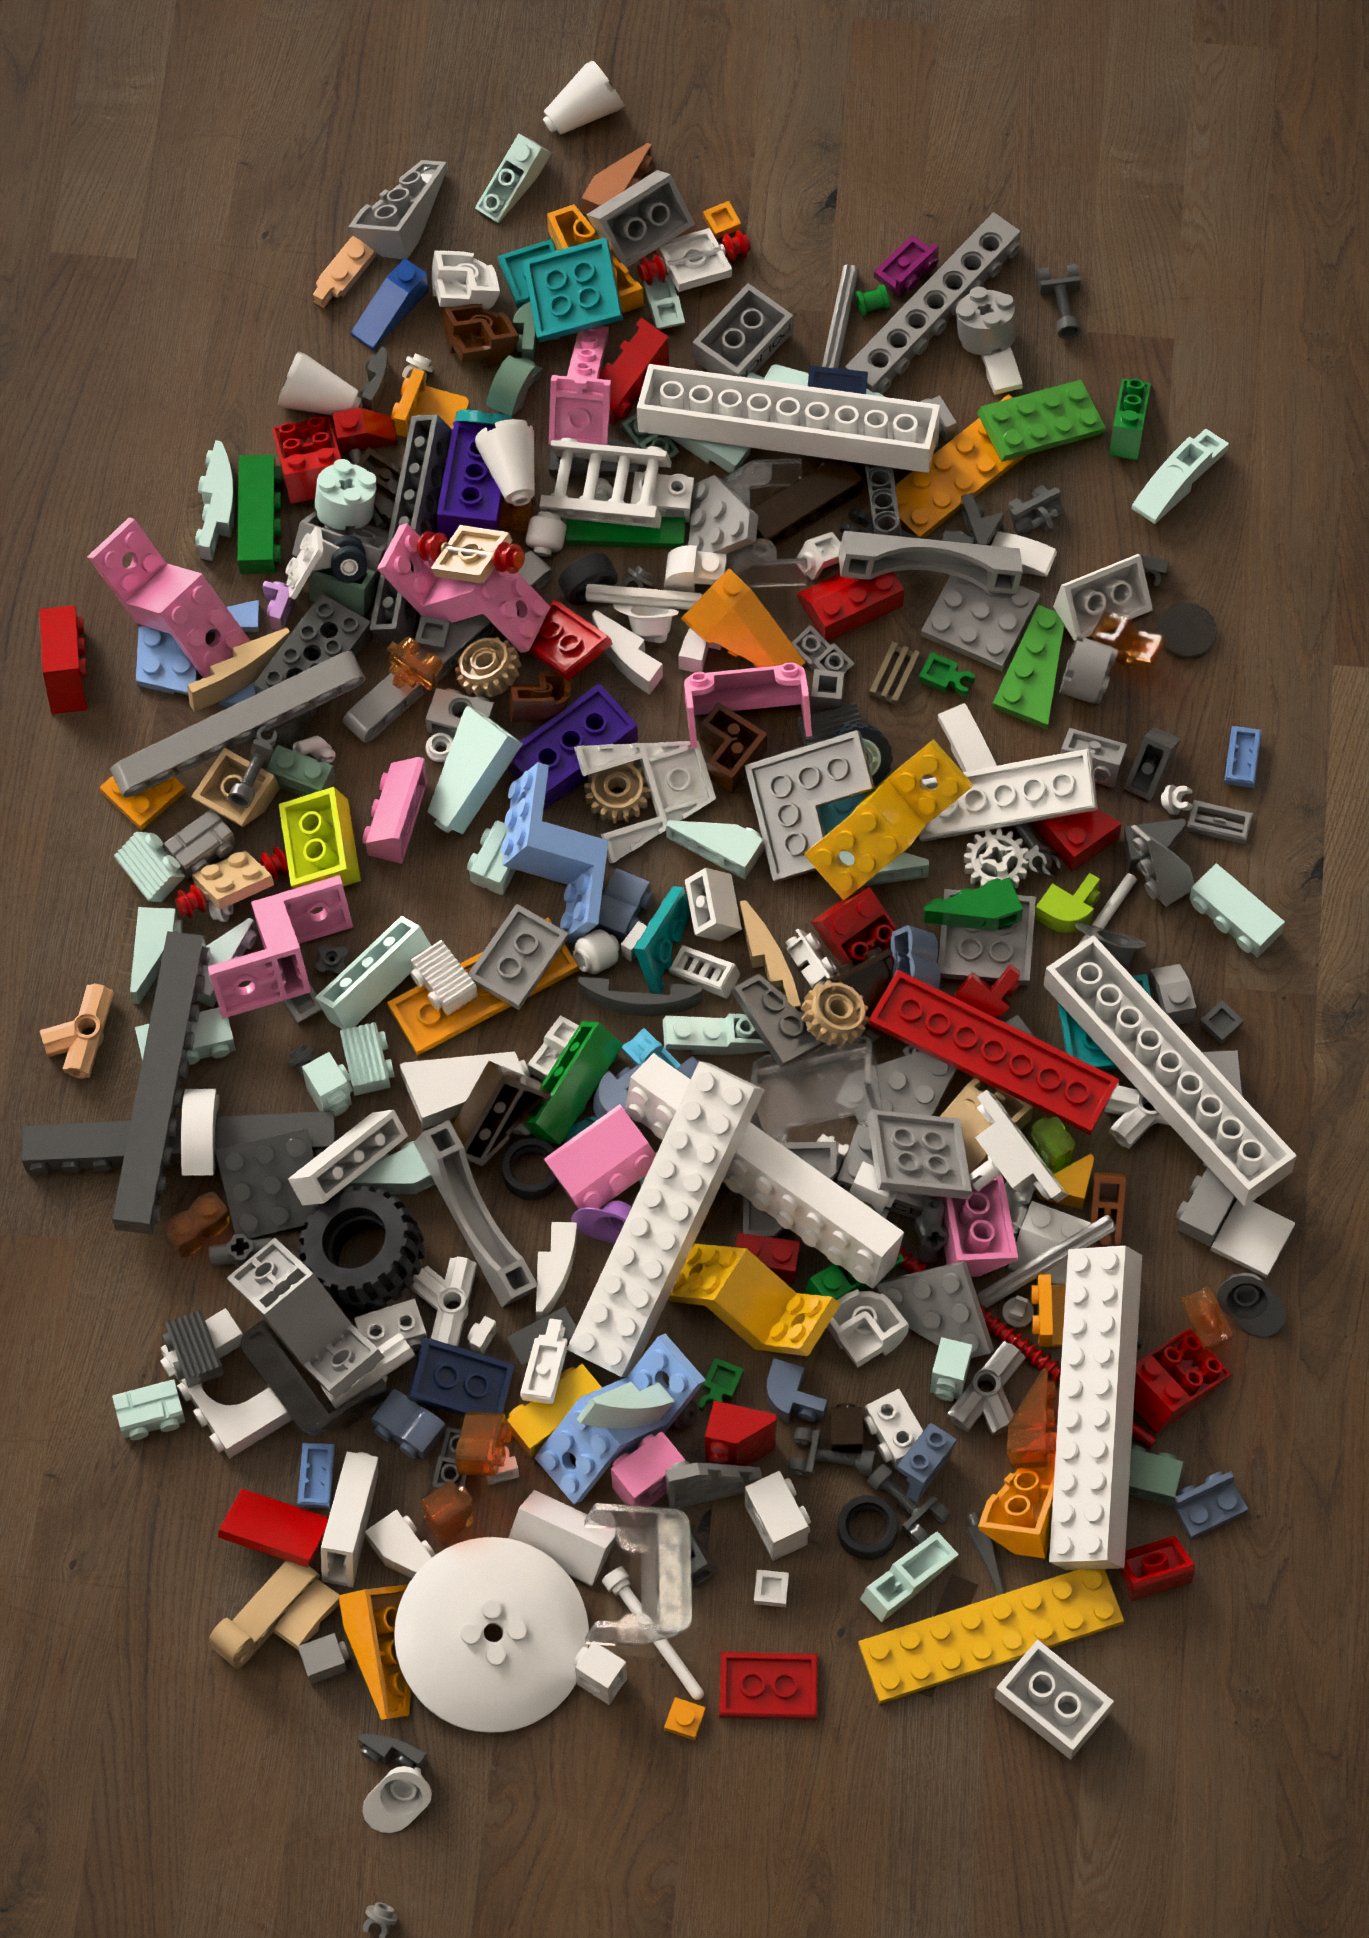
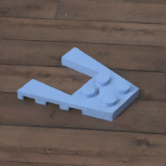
M259 600L226 607L244 632H259ZM140 626L138 629L136 667L137 686L171 694L177 692L188 695L187 684L198 681L197 670L171 634L150 627ZM254 682L220 701L219 705L231 707L254 696Z

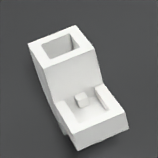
M693 545L681 546L671 550L667 557L665 590L694 592L695 583L713 585L725 573L727 554L697 551V546Z

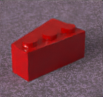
M640 318L636 323L639 330L628 343L624 340L619 346L623 352L612 365L607 363L599 374L598 379L611 380L609 423L613 426L620 418L624 419L629 415L633 404L640 398L649 364L670 367L668 336L643 318Z
M75 605L39 609L42 669L51 714L87 710L84 677L88 676L86 659H82V656L86 655V645L84 637L80 638V635L85 634L83 616L77 617Z
M1099 809L1029 822L1047 844L1057 851V855L1063 859L1071 872L1120 838L1122 823Z

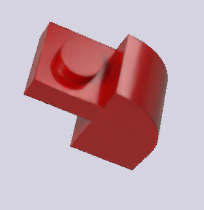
M1010 963L992 986H989L971 972L953 994V997L993 1017H998L1010 1008V1001L1003 996L1005 994L1011 996L1020 985L1021 981L1018 980L1020 970Z

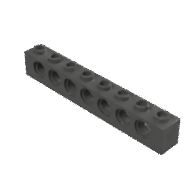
M438 414L411 417L385 552L400 525L408 523L420 537L426 531L434 532L452 429ZM410 561V563H411V571L413 572V571H414V567H413L412 562ZM380 574L369 630L385 645L412 644L418 612Z

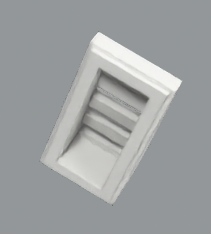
M684 945L680 948L669 969L670 974L694 985L702 986V989L726 999L731 994V990L740 977V972L734 963ZM689 958H692L693 961L688 970H684ZM703 963L704 965L699 974H695L700 964ZM712 968H714L715 971L710 979H708V975L710 974Z

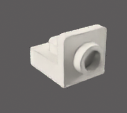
M833 532L806 540L796 561L811 580L817 579L823 568L839 563L838 553L841 542Z

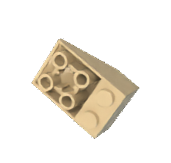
M976 1078L964 1087L940 1116L960 1119L969 1174L989 1160L988 1154L975 1138L992 1125L978 1110L977 1107L981 1105V1102L977 1096L985 1090L994 1094L1020 1130L1031 1120L1033 1106Z

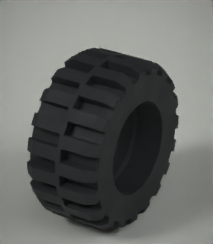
M366 1185L361 1186V1190H357L355 1186L345 1188V1193H336L326 1203L318 1204L315 1207L317 1212L313 1216L309 1215L304 1223L307 1229L302 1230L299 1241L303 1245L298 1249L299 1258L314 1273L336 1304L340 1305L342 1309L353 1311L356 1306L360 1312H367L371 1310V1306H376L377 1309L387 1306L386 1302L393 1298L396 1301L402 1297L400 1292L404 1288L410 1289L415 1281L412 1279L414 1274H420L423 1265L419 1259L425 1257L422 1231L402 1201L396 1196H392L389 1191L382 1188L375 1190L373 1186ZM367 1229H381L385 1231L384 1245L371 1262L353 1269L338 1267L340 1252L344 1244L353 1235Z

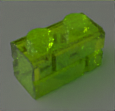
M1054 1116L1050 1119L1044 1117L1035 1122L1031 1127L1030 1144L1052 1174L1071 1165L1076 1143L1069 1132H1065V1126L1060 1119Z

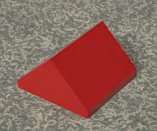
M1174 1535L1125 1551L1124 1568H1119L1132 1602L1192 1583L1195 1565Z

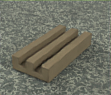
M892 641L871 686L869 695L897 706L918 662L920 652L914 650V652L909 651V647H899L898 643ZM895 654H898V659L883 691H878ZM905 658L910 659L894 695H888Z

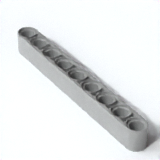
M529 551L524 554L525 561L518 573L538 593L551 580L554 570L533 551ZM484 614L451 623L444 653L418 648L346 713L343 718V724L363 743L371 742L458 664L457 659L460 658L464 649L479 639L487 638L497 628Z
M352 651L340 653L120 760L110 768V771L124 798L135 796L219 755L223 748L230 750L256 737L258 730L265 726L264 732L271 730L355 689L366 678Z

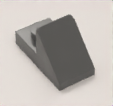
M973 493L962 495L960 512L969 536L974 537V544L991 546L997 531H1000L1003 526L1004 513L985 517L983 507L980 502H975Z

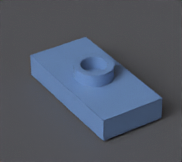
M1232 726L1224 784L1254 788L1262 730Z
M302 1444L298 1507L330 1509L335 1456L334 1444Z

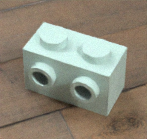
M330 1052L302 1066L306 1089L320 1112L334 1111L335 1117L343 1114L352 1104L350 1093L353 1092L349 1082L351 1077L343 1064L337 1065Z

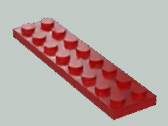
M897 970L868 1021V1025L1091 1135L1119 1085L1120 1079L900 970Z

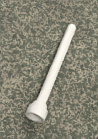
M620 1566L611 1571L602 1579L604 1586L609 1592L613 1591L615 1595H620L692 1698L701 1700L704 1696L703 1689L630 1589V1576L623 1566Z

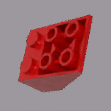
M329 416L312 417L306 421L284 423L281 426L272 428L290 504L315 499L319 474L325 468L334 465L336 460L341 459Z
M860 887L848 898L842 899L811 921L827 948L842 965L853 961L854 965L865 961L863 955L877 947H880L881 951L889 948L891 950L892 932L898 930L870 887ZM891 954L890 957L894 963L895 960Z
M1189 1328L1136 1361L1134 1409L1156 1433H1159L1180 1419L1227 1380L1232 1373Z

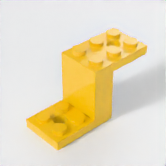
M933 739L878 784L875 790L870 791L851 815L808 849L804 856L836 893L845 900L908 849L924 827L970 790L973 784ZM931 775L935 777L938 783L937 788H927L923 784V776ZM840 852H850L854 856V864H844L840 859Z
M694 1244L668 1298L670 1302L706 1306L755 1350L809 1356L841 1305L830 1296L796 1293L747 1248Z

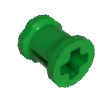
M884 284L879 285L878 289L871 291L855 292V299L861 317L867 316V312L882 308L885 310L890 309V300Z

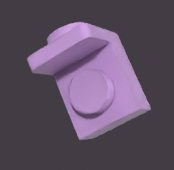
M264 581L262 586L264 597L266 600H270L267 608V617L270 619L271 628L279 631L285 628L295 600L289 597V586L278 581L273 583Z

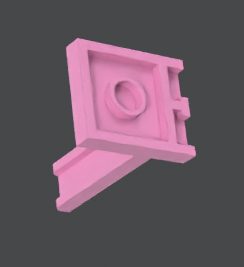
M598 326L578 332L567 376L552 375L548 444H551L552 440L561 441L562 438H571L579 443L608 445L611 380L598 378L608 341L609 327Z

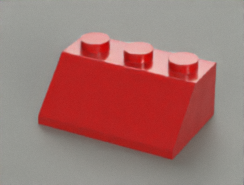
M894 572L882 574L870 580L841 577L839 573L798 592L796 596L818 633L828 642L902 607L904 588Z
M714 1401L705 1434V1463L749 1466L771 1453L776 1447L777 1415Z

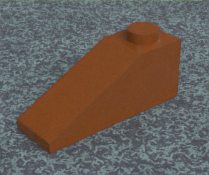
M1094 1171L1090 1222L1092 1224L1105 1215H1109L1114 1221L1116 1229L1088 1246V1248L1121 1246L1126 1189L1125 1173Z

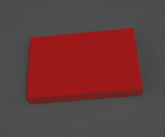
M555 599L549 604L550 609L530 650L527 652L569 681L613 643L607 634Z
M242 1488L219 1528L218 1538L308 1568L323 1541L329 1517Z
M721 1652L719 1718L817 1720L818 1654Z

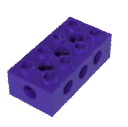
M454 421L437 510V533H444L446 537L452 538L460 525L498 531L504 497L475 443L476 435L486 427L488 432L495 429L496 426Z
M599 683L520 742L523 745L507 767V770L517 780L537 762L549 764L543 808L545 810L588 778V775H582L574 747L636 743L638 741L637 724Z

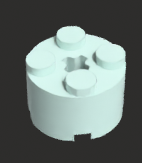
M345 459L336 460L334 465L322 470L317 478L315 509L319 520L337 530H345L346 526H355V529H358L369 523L373 516L376 494L375 474L360 466L351 464Z

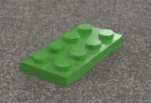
M1082 380L984 405L977 411L1001 462L1103 434L1106 429Z

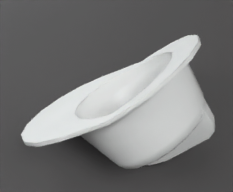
M613 604L612 606L618 612L628 615L634 634L647 642L655 643L666 641L667 634L671 629L672 616L679 613L675 609L624 604Z
M418 1766L414 1768L396 1767L389 1771L385 1778L368 1794L363 1802L362 1813L365 1821L371 1828L384 1833L401 1831L428 1806L431 1801L432 1791L429 1783L421 1775V1769Z

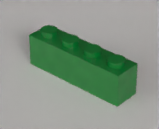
M239 455L237 561L240 574L276 573V562H281V545L276 544V536H281V518H276V510L282 508L281 492H276L277 483H282L281 466H276L274 455Z
M582 1021L542 1083L552 1097L546 1103L542 1101L529 1114L531 1118L525 1124L523 1122L521 1124L536 1138H540L550 1144L560 1145L569 1136L570 1128L577 1117L584 1112L587 1101L592 1093L597 1090L602 1077L616 1061L618 1052L623 1044L599 1022Z

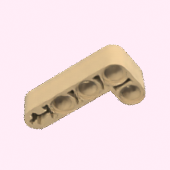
M285 1561L232 1621L229 1618H225L214 1628L209 1637L211 1648L234 1668L240 1669L271 1636L274 1627L285 1612L316 1579H319L320 1574L310 1566L307 1568Z

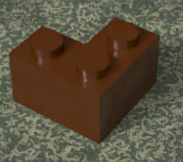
M718 702L700 724L701 740L717 750L707 762L710 780L733 793L747 775L744 765L758 761L767 750V733Z

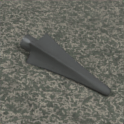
M979 1512L967 1515L970 1527H967L966 1533L982 1559L998 1595L1004 1594L1005 1590L1000 1578L992 1539L979 1531L978 1525L981 1519Z

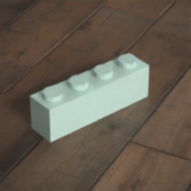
M401 916L326 986L315 999L332 1024L341 1029L353 1028L393 989L402 983L412 971L411 959L430 948L431 944L419 925Z

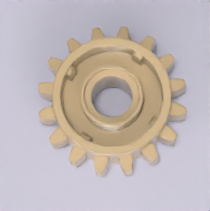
M499 637L479 639L464 649L460 658L457 659L459 667L455 668V672L458 675L457 680L469 695L473 692L476 696L482 697L499 695L505 692L508 686H512L516 677L519 676L517 668L521 667V662L518 659L519 655L508 640L502 642Z
M634 761L589 774V783H585L584 789L585 793H587L585 795L586 804H592L591 812L593 814L598 812L601 815V820L604 821L607 818L612 820L614 824L619 820L629 822V818L632 816L639 817L640 808H647V799L645 798H650V789L647 788L648 785L646 778L643 777L642 767L637 769L634 767ZM614 788L624 789V791L619 794L611 792V790Z
M827 980L823 986L817 983L813 990L807 993L804 998L805 1002L801 1006V1010L805 1011L801 1019L806 1023V1030L811 1032L816 1037V1040L825 1042L829 1046L831 1044H838L839 1047H843L846 1041L852 1044L866 1029L864 1026L869 1021V1017L865 1016V1013L868 1010V1006L864 1005L862 995H859L852 986L845 985L841 981L839 983H832L830 980Z

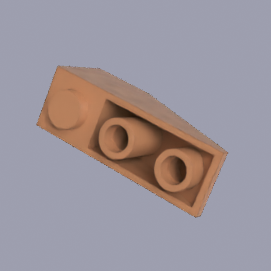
M646 143L593 177L582 196L583 214L590 213L639 182L644 172L649 173L654 163L651 144Z

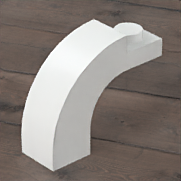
M185 1089L181 1121L182 1176L213 1175L215 1172L216 1115L220 1107L219 1095L216 1094V1089Z

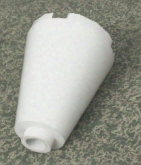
M591 60L583 66L544 110L546 117L542 120L551 133L557 131L561 135L617 112L624 107V104L616 90H613L609 84L606 75Z
M298 351L288 372L287 380L281 390L277 405L282 408L332 415V413L359 408L362 398L357 397L359 391L305 353Z
M510 419L495 423V429L487 432L485 427L476 435V447L506 502L514 506H523L529 503L535 494L534 430L532 425L530 427L527 426L525 420Z

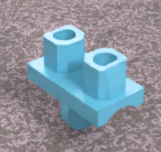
M645 1028L631 1041L621 1047V1051L636 1066L640 1063L642 1065L653 1053L675 1069L681 1065Z

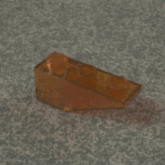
M1047 1368L1041 1370L1008 1424L1007 1453L1012 1469L1050 1467L1051 1454L1056 1453L1055 1435H1051V1427H1056L1057 1425L1056 1409L1052 1407V1400L1057 1399V1384L1055 1380L1051 1381Z

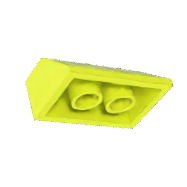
M331 787L279 804L289 877L293 888L303 887L339 875L343 886L361 881L349 802L343 794L335 787Z

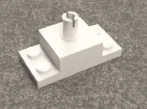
M985 1090L977 1096L981 1102V1105L977 1107L978 1110L992 1125L975 1137L988 1154L989 1160L969 1174L973 1187L979 1192L984 1186L1001 1175L1018 1192H1021L1033 1183L1040 1194L1047 1200L1052 1198L1059 1203L1067 1197V1192L995 1095Z

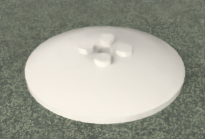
M483 1537L463 1541L444 1549L426 1562L415 1574L407 1586L398 1607L394 1630L395 1650L399 1667L406 1683L418 1700L429 1711L440 1719L462 1729L482 1733H502L524 1728L541 1720L566 1699L577 1683L574 1660L584 1646L588 1648L589 1625L586 1609L577 1587L570 1576L554 1559L539 1549L520 1541L499 1537ZM495 1624L501 1628L502 1637L499 1641L490 1642L485 1638L484 1629L487 1625Z

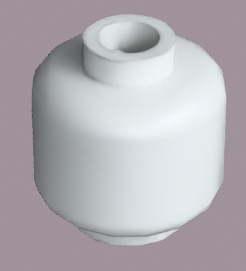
M538 512L537 516H533L529 520L525 542L530 548L534 549L536 555L551 557V552L554 553L562 550L567 526L558 514Z
M594 930L576 941L573 958L578 968L583 972L598 974L612 967L618 961L619 942L614 935H609L604 930Z

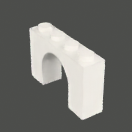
M226 1308L205 1320L219 1359L245 1344L242 1332ZM166 1345L161 1347L164 1358L160 1362L169 1377L174 1374L177 1377L173 1363L178 1361L175 1351L168 1352ZM183 1379L176 1386L186 1402L191 1399L197 1408L193 1413L202 1427L208 1425L213 1434L209 1438L219 1453L224 1450L229 1459L294 1419L292 1408L276 1384L246 1402L237 1405H223L215 1402L204 1392L203 1383L188 1388L186 1380Z

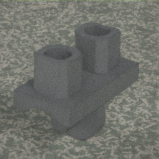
M1041 485L1033 490L1031 500L1024 502L1022 499L1016 498L1008 503L1009 514L1017 535L1020 536L1039 526L1046 532L1053 529L1052 520L1064 513L1060 500L1061 491L1057 487L1049 490L1044 485Z

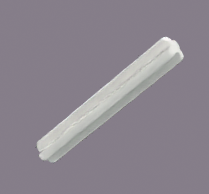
M588 584L585 592V598L588 602L689 610L702 596L701 593L597 584Z

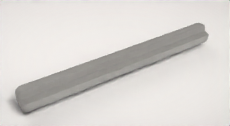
M846 264L843 266L822 367L838 368L858 277V267L855 265Z
M1105 1215L980 1291L977 1295L979 1302L982 1306L988 1308L1036 1279L1038 1275L1046 1273L1067 1260L1068 1249L1087 1248L1112 1233L1116 1229L1114 1221L1109 1215Z

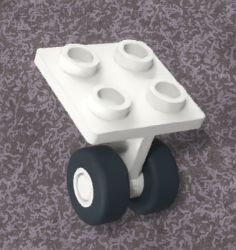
M315 527L311 534L307 533L301 542L300 554L297 559L293 557L286 568L289 597L294 600L297 598L311 572L315 570L331 568L333 575L345 583H353L360 580L367 570L366 552L362 541L355 536L344 535L330 543L322 539V531L318 527Z

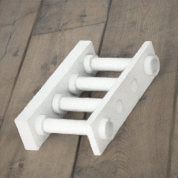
M571 438L551 441V447L555 455L561 457L554 493L551 496L541 495L539 506L543 512L558 514L563 519L660 528L662 517L657 506H654L652 501L658 468H671L672 462L667 451L655 446L640 449L579 443ZM573 458L589 460L583 496H580L579 499L566 496ZM601 461L618 463L612 499L608 501H598L595 499ZM630 464L647 465L641 501L637 502V504H628L623 501Z

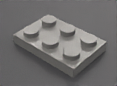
M516 904L468 975L475 982L476 986L520 1010L568 940L569 934Z

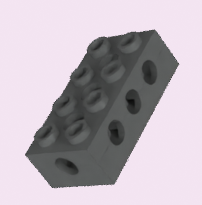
M321 593L254 682L255 695L340 653L352 651L357 660L373 639V634L369 630L371 622ZM324 704L291 720L306 729Z

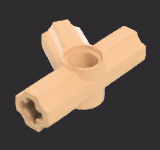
M95 983L87 985L79 1015L74 1021L40 1030L47 1057L68 1052L63 1071L75 1078H90L98 1047L104 1040L103 1030L114 995L113 990L104 985ZM88 1027L95 1028L92 1034H81Z

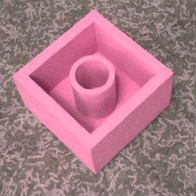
M662 1431L656 1436L653 1434L648 1435L638 1444L639 1448L630 1455L628 1453L622 1454L612 1464V1488L635 1517L666 1495L665 1470L671 1469V1465L686 1461Z

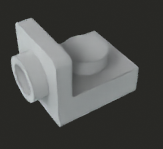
M941 396L922 400L921 402L940 405L939 433L946 442L956 437L957 422Z

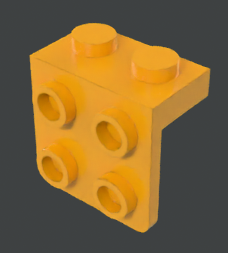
M413 368L410 378H405L401 389V395L403 396L400 403H395L391 419L395 421L396 435L406 438L408 437L412 416L438 414L452 429L456 412L468 410L469 400L461 395L426 386L425 371Z
M1051 1274L1038 1275L1037 1285H1031V1303L1037 1304V1315H1032V1333L1038 1334V1347H1062L1066 1285H1051Z

